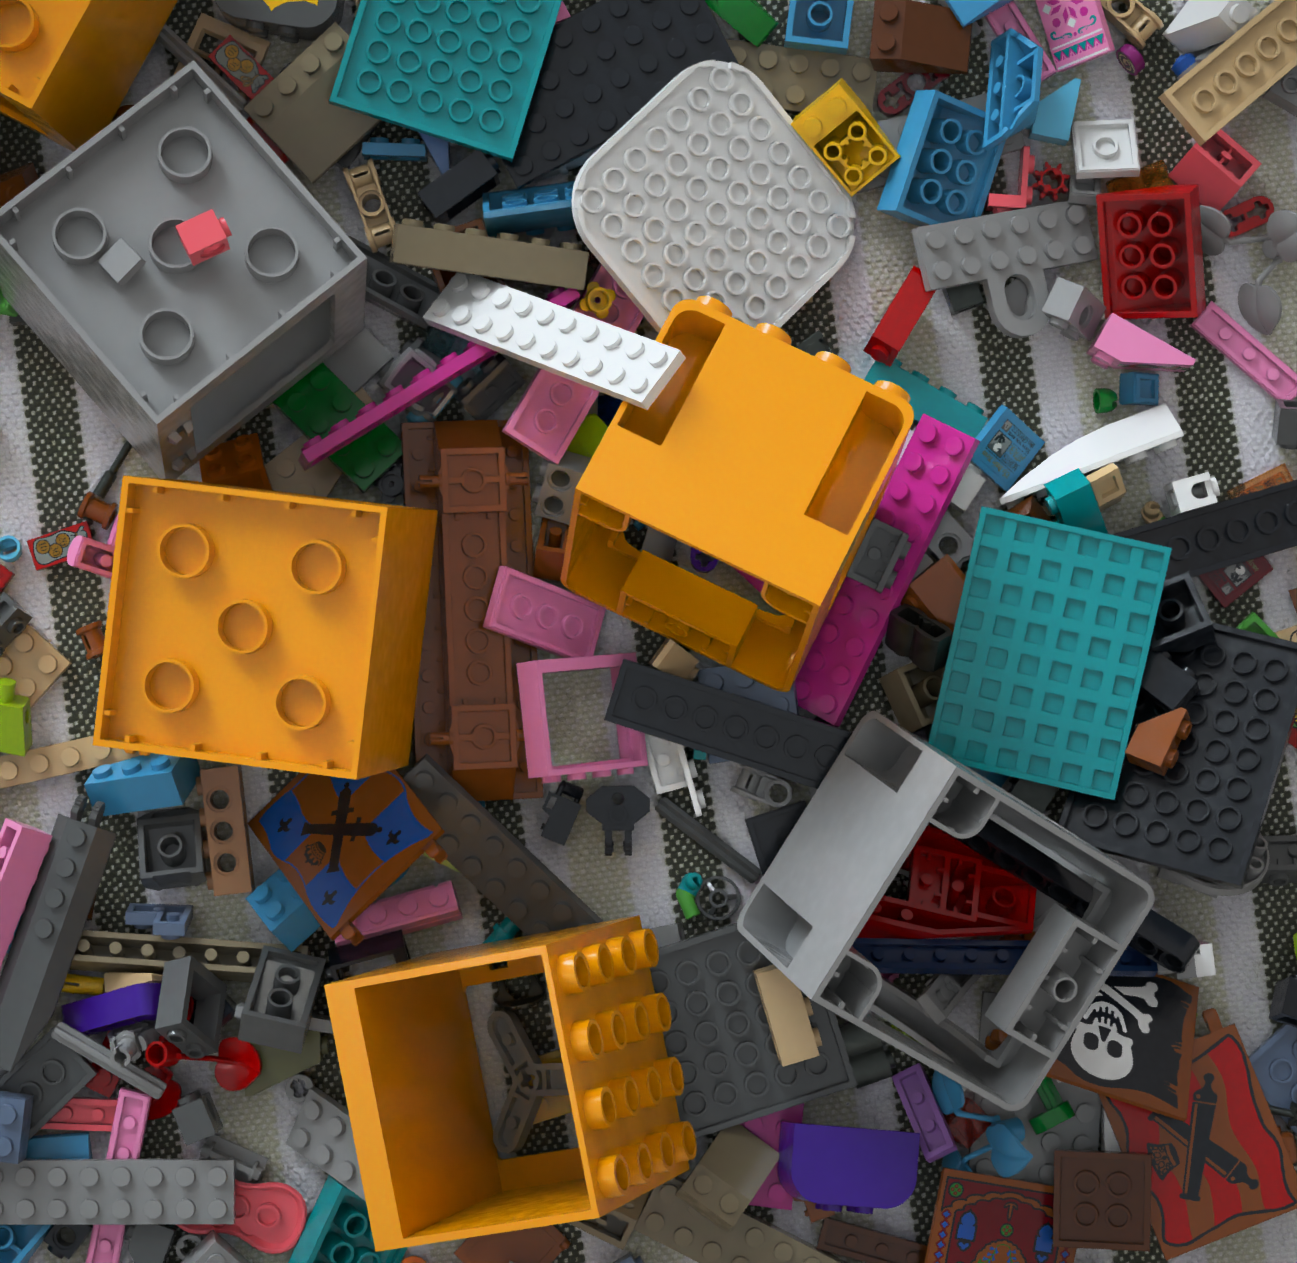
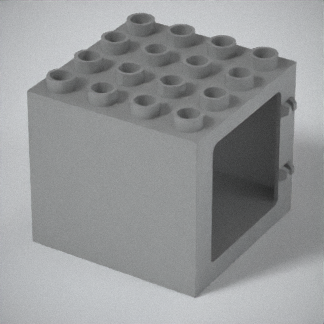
M194 60L0 208V288L3 297L159 478L177 479L364 329L367 257ZM213 209L217 219L224 217L232 236L227 237L230 249L193 266L175 226ZM120 238L124 239L146 261L124 286L118 284L98 263L102 256Z

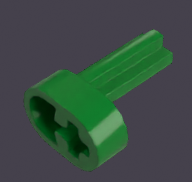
M1045 1076L1037 1089V1093L1046 1111L1028 1120L1036 1135L1075 1116L1069 1101L1063 1102L1052 1079Z

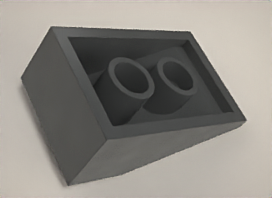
M264 945L241 1013L238 1040L301 1054L309 1030L326 959Z

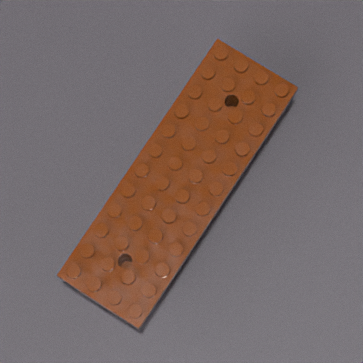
M508 420L401 423L404 506L438 510L413 722L414 762L416 764L428 754L476 801L544 798L542 777L528 778L516 663L538 660L537 648L483 627L499 566H507L533 577L529 449L502 432Z

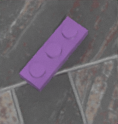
M917 1063L893 1075L892 1080L915 1133H920L919 1145L926 1161L929 1163L934 1162L958 1150L946 1119L933 1094L924 1067Z

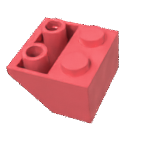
M1221 129L1202 146H1199L1196 142L1167 177L1176 185L1198 184L1200 205L1210 206L1221 211L1262 163Z

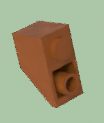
M1180 707L1138 724L1125 751L1129 763L1165 776L1168 768L1172 769L1177 762L1179 756L1177 748L1181 740H1186L1192 729V722H1190L1191 719L1187 709Z

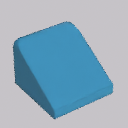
M1142 372L1120 374L1119 403L1121 405H1158L1159 374Z

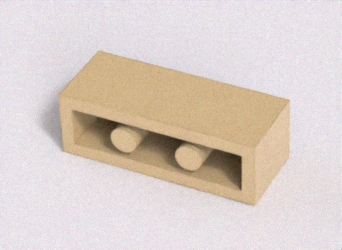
M774 964L753 970L779 1063L784 1067L820 1056L817 1047L822 1046V1041L818 1028H812L808 1016L814 1014L809 997L803 998L801 990Z

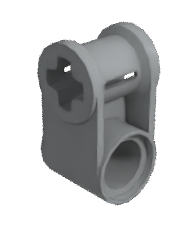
M740 765L742 771L736 785L732 786L730 791L777 808L789 804L793 795L789 783L767 772ZM753 774L748 788H745L750 775ZM776 784L785 786L788 792L787 798L780 803L772 801L769 796L771 787Z

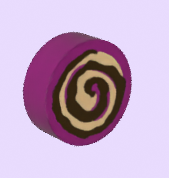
M1124 44L1116 51L1119 63L1129 74L1136 76L1145 68V61L1142 55L1131 44Z

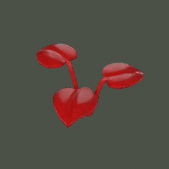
M190 996L187 1015L188 1021L191 1020L194 1011V1001L192 996ZM159 1036V1041H153L147 1046L145 1057L151 1066L143 1070L164 1081L167 1087L159 1099L152 1097L148 1120L163 1118L171 1114L172 1110L179 1105L177 1100L181 1099L182 1089L178 1082L171 1079L173 1072L167 1067L176 1065L179 1060L218 1062L214 1073L219 1085L225 1090L240 1091L251 1085L261 1075L262 1062L258 1051L250 1042L238 1040V1037H229L220 1042L218 1048L219 1056L205 1055L199 1059H191L165 1037Z

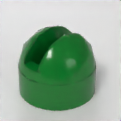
M1096 388L1094 390L1093 407L1097 414L1112 412L1117 407V402L1115 401L1118 400V397L1113 390L1108 388Z

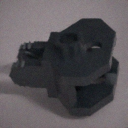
M601 786L586 799V812L602 824V831H605V856H612L614 851L612 831H625L623 851L625 856H632V831L634 830V824L650 812V798L635 786ZM615 793L623 795L624 801L621 804L613 802L612 798Z

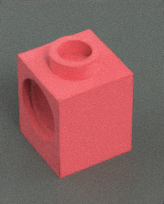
M213 209L175 226L193 266L230 249L227 237L232 236L224 217L217 219Z

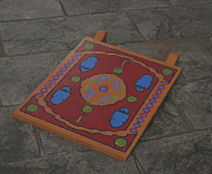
M946 1167L942 1168L924 1263H1074L1077 1248L1053 1247L1054 1185Z

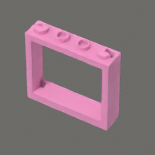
M636 652L516 663L528 778L542 777L543 784L561 782V775H567V781L587 779L586 772H592V778L611 776L612 769H617V775L634 774L633 767L648 766L645 733L616 724L620 759L552 766L542 674L610 668L612 689L614 690L623 659L637 662Z

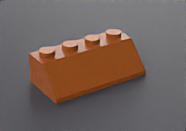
M946 554L910 583L900 604H908L920 609L929 619L943 623L953 632L966 576L951 557Z

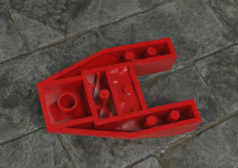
M926 826L900 868L909 871L906 900L883 895L857 938L929 939L1030 934L1034 926L1037 889L942 830Z

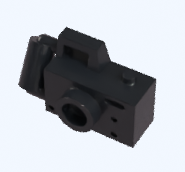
M563 780L559 784L556 793L549 791L542 807L549 815L546 824L543 823L540 828L543 830L542 837L560 845H565L582 806L579 803L583 796V788ZM562 793L574 798V801L561 796ZM554 796L557 799L553 808H547L550 797Z

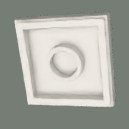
M1134 119L1072 122L1071 140L1076 179L1139 177L1140 163Z

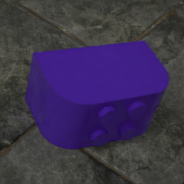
M781 1122L777 1166L779 1181L785 1191L794 1198L816 1203L815 1209L842 1212V1206H847L846 1211L873 1214V1208L889 1209L897 1207L912 1195L916 1186L920 1133Z

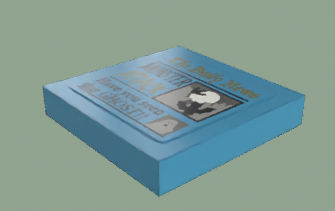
M1001 404L975 438L980 443L971 462L1000 489L1007 492L1045 442L1008 407Z

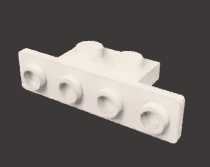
M645 733L647 760L657 795L688 786L696 817L702 816L701 809L707 806L702 789L695 790L692 778L698 777L694 760H687L684 751L686 746Z

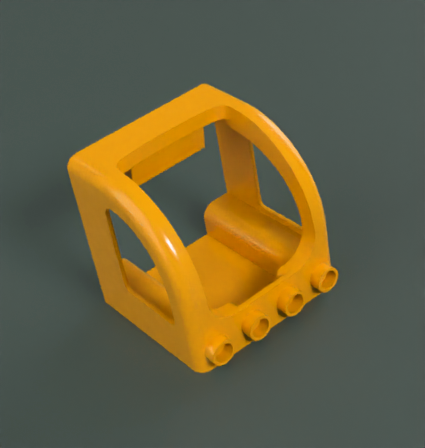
M699 296L697 300H682L672 308L655 341L680 350L686 359L648 410L622 401L575 488L560 580L567 589L666 638H670L674 642L769 688L780 692H788L843 585L846 574L889 485L914 420V411L909 404L911 398L902 387L892 382L880 380L875 382V384H871L850 374V365L833 353L820 351L815 356H812L791 346L792 340L790 336L774 325L760 323L756 328H753L732 318L731 310L724 303L713 297ZM635 519L763 581L764 584L761 591L763 600L774 609L786 615H775L760 610L757 604L645 550L640 552L626 541L623 532L627 530L631 520Z

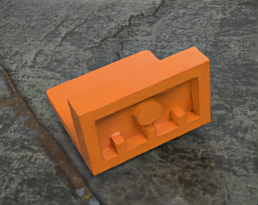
M257 433L241 435L234 440L220 443L199 460L202 482L273 490L264 465L260 439Z

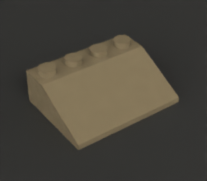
M336 21L243 108L250 118L313 184L381 121L329 104L349 39V35Z

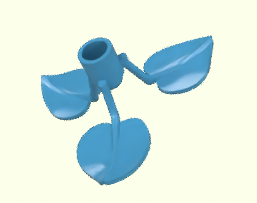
M936 1070L934 1071L931 1088L943 1114L949 1115L954 1112L958 1117L991 1122V1125L986 1129V1137L990 1144L965 1155L963 1158L958 1150L944 1156L941 1169L946 1167L972 1172L967 1163L971 1159L992 1150L991 1161L1000 1176L1011 1177L1022 1171L1033 1158V1155L1020 1143L1025 1138V1128L1022 1121L1017 1117L1001 1120L999 1115L988 1116L962 1111L960 1108L964 1106L965 1098L961 1084Z

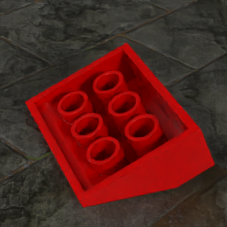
M1198 184L1165 185L1097 194L1096 203L1103 301L1106 306L1104 312L1105 319L1112 313L1123 319L1199 317L1206 309Z

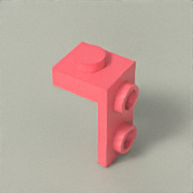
M1023 146L1020 150L1017 195L989 193L985 203V211H993V214L1023 209L1026 208V205L1032 204L1033 187L1028 186V174H1033L1035 155H1030V146Z

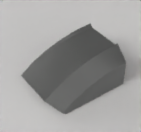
M185 807L151 811L137 818L139 873L144 888L160 891L162 889L198 886L207 881L206 859L203 852V829L200 824L199 810Z

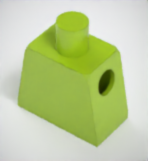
M0 678V752L25 757L33 741L30 699L25 696L15 695V680Z

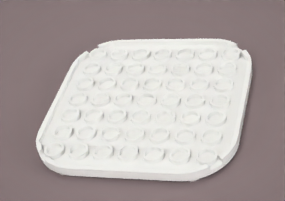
M707 60L681 71L588 158L581 167L574 182L571 200L572 214L580 237L658 333L672 308L678 302L687 299L697 300L699 296H709L721 301L731 310L732 318L753 328H756L760 323H768L781 328L844 265L854 246L856 236H853L856 213L850 194L791 126L793 120L764 83L753 72L734 62Z

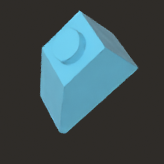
M1074 78L1039 101L1035 123L1025 128L1030 129L1028 139L1062 146L1067 144L1081 79Z

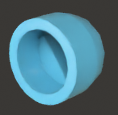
M10 535L1 537L0 559L5 562L17 561L22 555L21 543L17 538ZM17 549L16 552L3 555V552Z

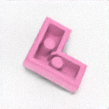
M116 514L107 544L80 535L73 539L67 553V562L70 566L111 579L118 515Z

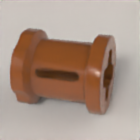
M89 491L80 505L77 516L82 519L87 517L102 524V528L107 530L111 526L119 507L116 503L109 504L96 498L95 494Z
M101 620L75 631L77 636L81 637L87 651L85 655L86 660H92L103 655L105 636L101 629Z

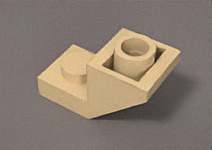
M1110 463L1086 476L1091 484L1100 512L1120 502L1126 494L1119 468L1114 463Z

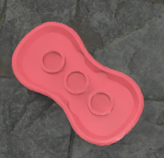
M235 1179L234 1224L175 1225L191 1234L204 1235L209 1234L212 1230L217 1233L230 1234L241 1238L259 1251L269 1254H280L296 1246L305 1228L307 1208L302 1195L287 1184L279 1182L252 1184Z

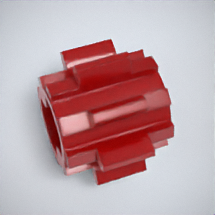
M1045 162L1043 171L1035 170L1032 175L1036 178L1037 182L1032 184L1033 190H1038L1041 193L1039 196L1040 201L1045 196H1049L1053 202H1056L1058 193L1066 194L1069 189L1063 183L1070 178V175L1062 174L1060 171L1062 164L1057 165L1056 168H1051V165ZM1049 175L1051 180H1057L1058 187L1051 189L1050 184L1044 185L1043 177Z

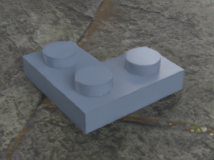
M130 903L125 912V925H134L136 929H150L153 927V935H161V938L166 940L179 939L180 936H185L192 921L193 905Z

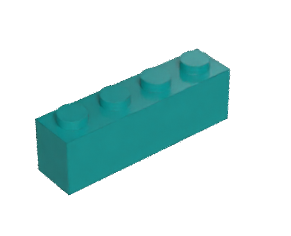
M895 358L890 367L875 360L864 380L871 384L884 380L902 387L911 398L909 404L914 411V424L918 425L924 413L976 438L988 418L983 416L984 410L971 402L964 405L955 400L957 395L943 386H940L938 390L928 384L930 379L916 370L909 373L900 368L903 363Z

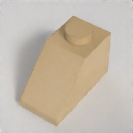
M670 638L665 639L648 663L655 669L693 680L699 671L696 667L699 660Z

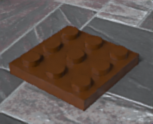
M1055 1149L1053 1247L1150 1252L1152 1153Z

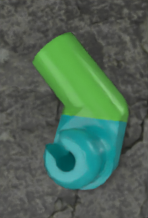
M697 872L684 875L676 890V898L686 920L700 915L694 899L703 884V879Z

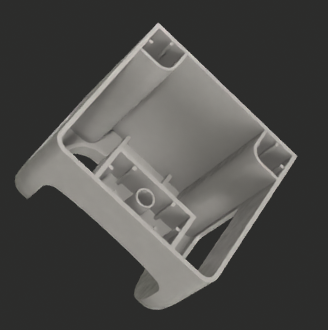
M870 711L860 720L738 917L737 930L812 1001L1008 1111H1017L1024 1108L1032 1099L1153 906L1155 895L1149 883L1071 831L877 711ZM988 819H991L1093 886L1092 900L1082 918L1054 903L984 1014L990 1021L1008 1034L1002 1044L994 1051L986 1049L985 1045L947 1018L937 1025L932 1018L924 1015L916 997L883 977L877 967L852 946L929 822L956 838L966 839L978 834ZM869 1010L873 1011L918 1042L868 1015L867 1012Z

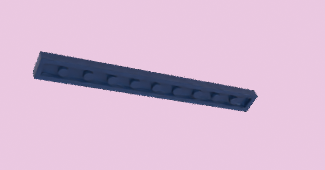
M856 938L852 946L877 967L880 973L1010 975L1031 940ZM1128 945L1109 976L1154 977L1158 972V966L1155 961Z

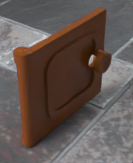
M553 1225L470 1237L461 1244L454 1254L463 1263H509V1261L517 1263H552L562 1251L569 1248L571 1242Z

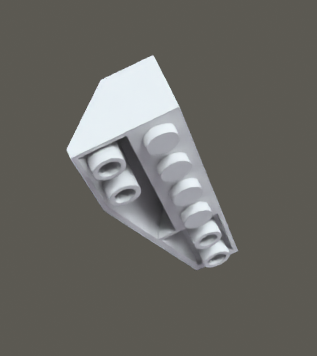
M1166 403L1108 424L1074 441L1050 456L996 501L998 507L1006 505L1007 509H1010L1023 501L1024 497L1036 494L1037 499L1045 497L1048 494L1044 484L1077 468L1086 475L1110 463L1116 464L1124 461L1126 466L1148 457L1147 452L1150 450H1154L1155 455L1178 446L1176 440L1183 437L1184 434Z

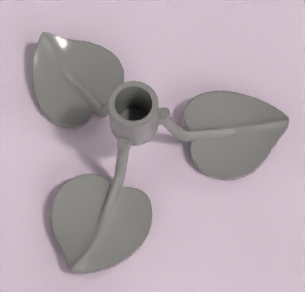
M1200 205L1203 253L1216 256L1224 251L1225 244L1237 245L1263 242L1262 250L1264 255L1273 259L1272 263L1255 280V285L1245 283L1238 292L1239 309L1247 323L1256 331L1265 335H1271L1280 321L1282 303L1276 291L1268 285H1262V282L1283 260L1286 262L1297 261V213L1285 209L1275 211L1268 218L1266 234L1231 239L1228 237L1231 232V223L1221 211L1213 207Z

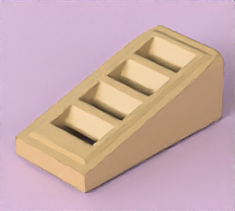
M131 972L104 973L105 993L134 984L162 983L163 975Z

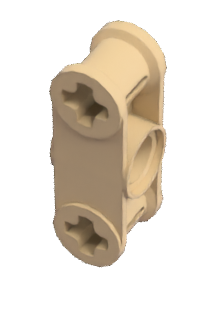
M1100 0L1105 18L1122 32L1130 43L1141 50L1146 46V40L1157 29L1161 30L1164 27L1162 20L1138 0ZM1117 1L1123 2L1127 6L1128 11L1122 14L1117 13L1112 9L1111 4Z
M370 158L366 164L352 169L346 167L342 170L364 223V231L373 253H376L378 248L392 243L396 222L388 208L373 159ZM371 199L379 200L381 202L380 208L375 212H367L364 209L367 201Z

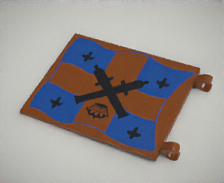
M397 769L358 780L299 772L247 823L329 938L334 941L341 934L344 939L350 940L354 946H357L364 939V936L352 922L424 852L430 858H434L438 864H441L448 857L447 852L436 841L445 833L444 829Z

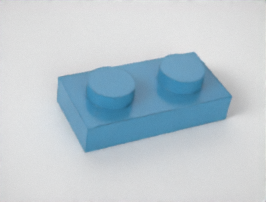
M372 137L370 142H362V156L364 160L372 158L373 160L427 162L428 149L426 144H420V139L404 138L401 143H389L388 138Z

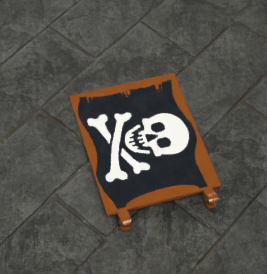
M1032 931L1030 934H1022V937L1019 934L1004 935L999 940H1032L1036 932ZM1157 974L1154 977L1108 976L1046 1076L1184 1122L1187 1119L1199 987ZM993 1029L990 1036L985 1038L986 1049L996 1050L1008 1035L1002 1030Z

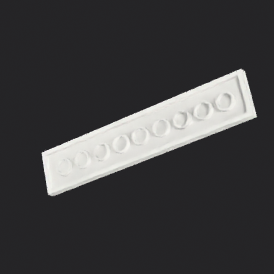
M457 272L422 317L432 327L646 410L649 409L686 359L683 353L676 348L469 273Z

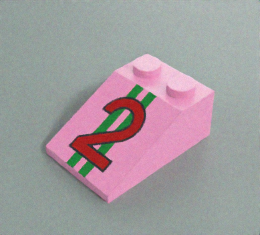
M1114 313L1104 321L1087 351V354L1092 356L1091 362L1103 369H1108L1110 366L1113 369L1185 372L1196 361L1191 356Z

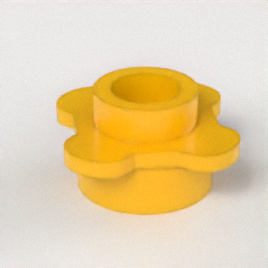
M590 282L586 286L587 293L580 300L579 306L582 311L589 310L595 313L599 319L606 318L612 302L616 299V294L612 289L600 287L598 282ZM596 297L600 298L599 303L595 302Z

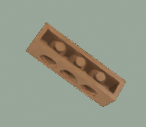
M237 765L200 770V776L196 777V790L198 796L203 795L204 808L199 809L201 827H206L208 838L203 840L205 859L210 858L211 871L206 872L208 890H213L214 896L253 892L255 890L242 767ZM219 790L225 791L229 796V803L223 809L216 807L213 802L214 794ZM221 822H227L232 827L233 833L228 840H223L217 835V827ZM226 853L233 855L236 859V866L230 872L225 871L220 864L221 857Z

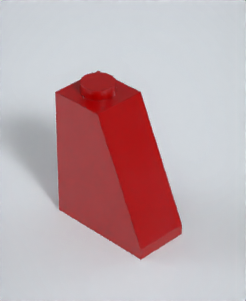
M913 266L863 350L871 355L874 360L882 362L889 367L897 357L936 291L925 292L921 271L918 267Z

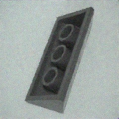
M348 235L367 257L365 300L429 334L433 327L428 325L422 317L440 295L436 283L405 265L389 263L390 257L379 251L373 253L370 246Z

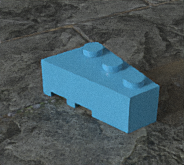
M151 753L148 756L140 755L113 764L100 765L92 771L84 786L92 807L98 801L105 803L106 807L103 816L179 806L184 804L194 788L196 777L200 776V767L197 759Z

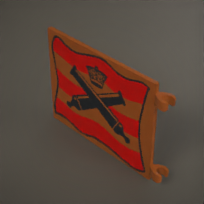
M1214 1008L1202 1012V1017L1210 1033L1194 1039L1187 1119L1184 1122L1098 1094L1121 1152L1152 1153L1151 1226L1166 1261L1297 1209V1173L1235 1023L1223 1028L1218 1013Z

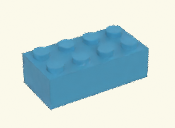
M790 0L784 47L846 55L854 0Z
M280 868L246 898L271 933L291 952L321 926Z

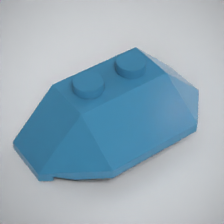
M1012 28L991 41L983 149L987 151L1035 123L1038 111L1043 48Z

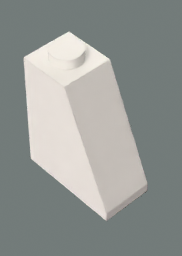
M1189 0L1162 35L1182 54L1193 53L1228 40L1246 25L1258 11L1247 0Z

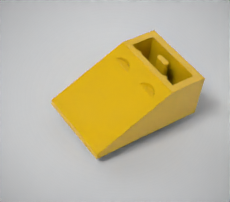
M843 78L838 80L795 116L791 123V126L851 197L900 158L899 153L869 110Z

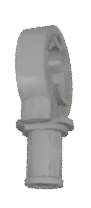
M142 1021L111 1030L107 1036L110 1042V1060L112 1064L119 1068H122L124 1064L126 1067L130 1061H134L142 1055L140 1050L145 1051L151 1042L159 1041V1036L162 1035L155 1030L156 1021Z

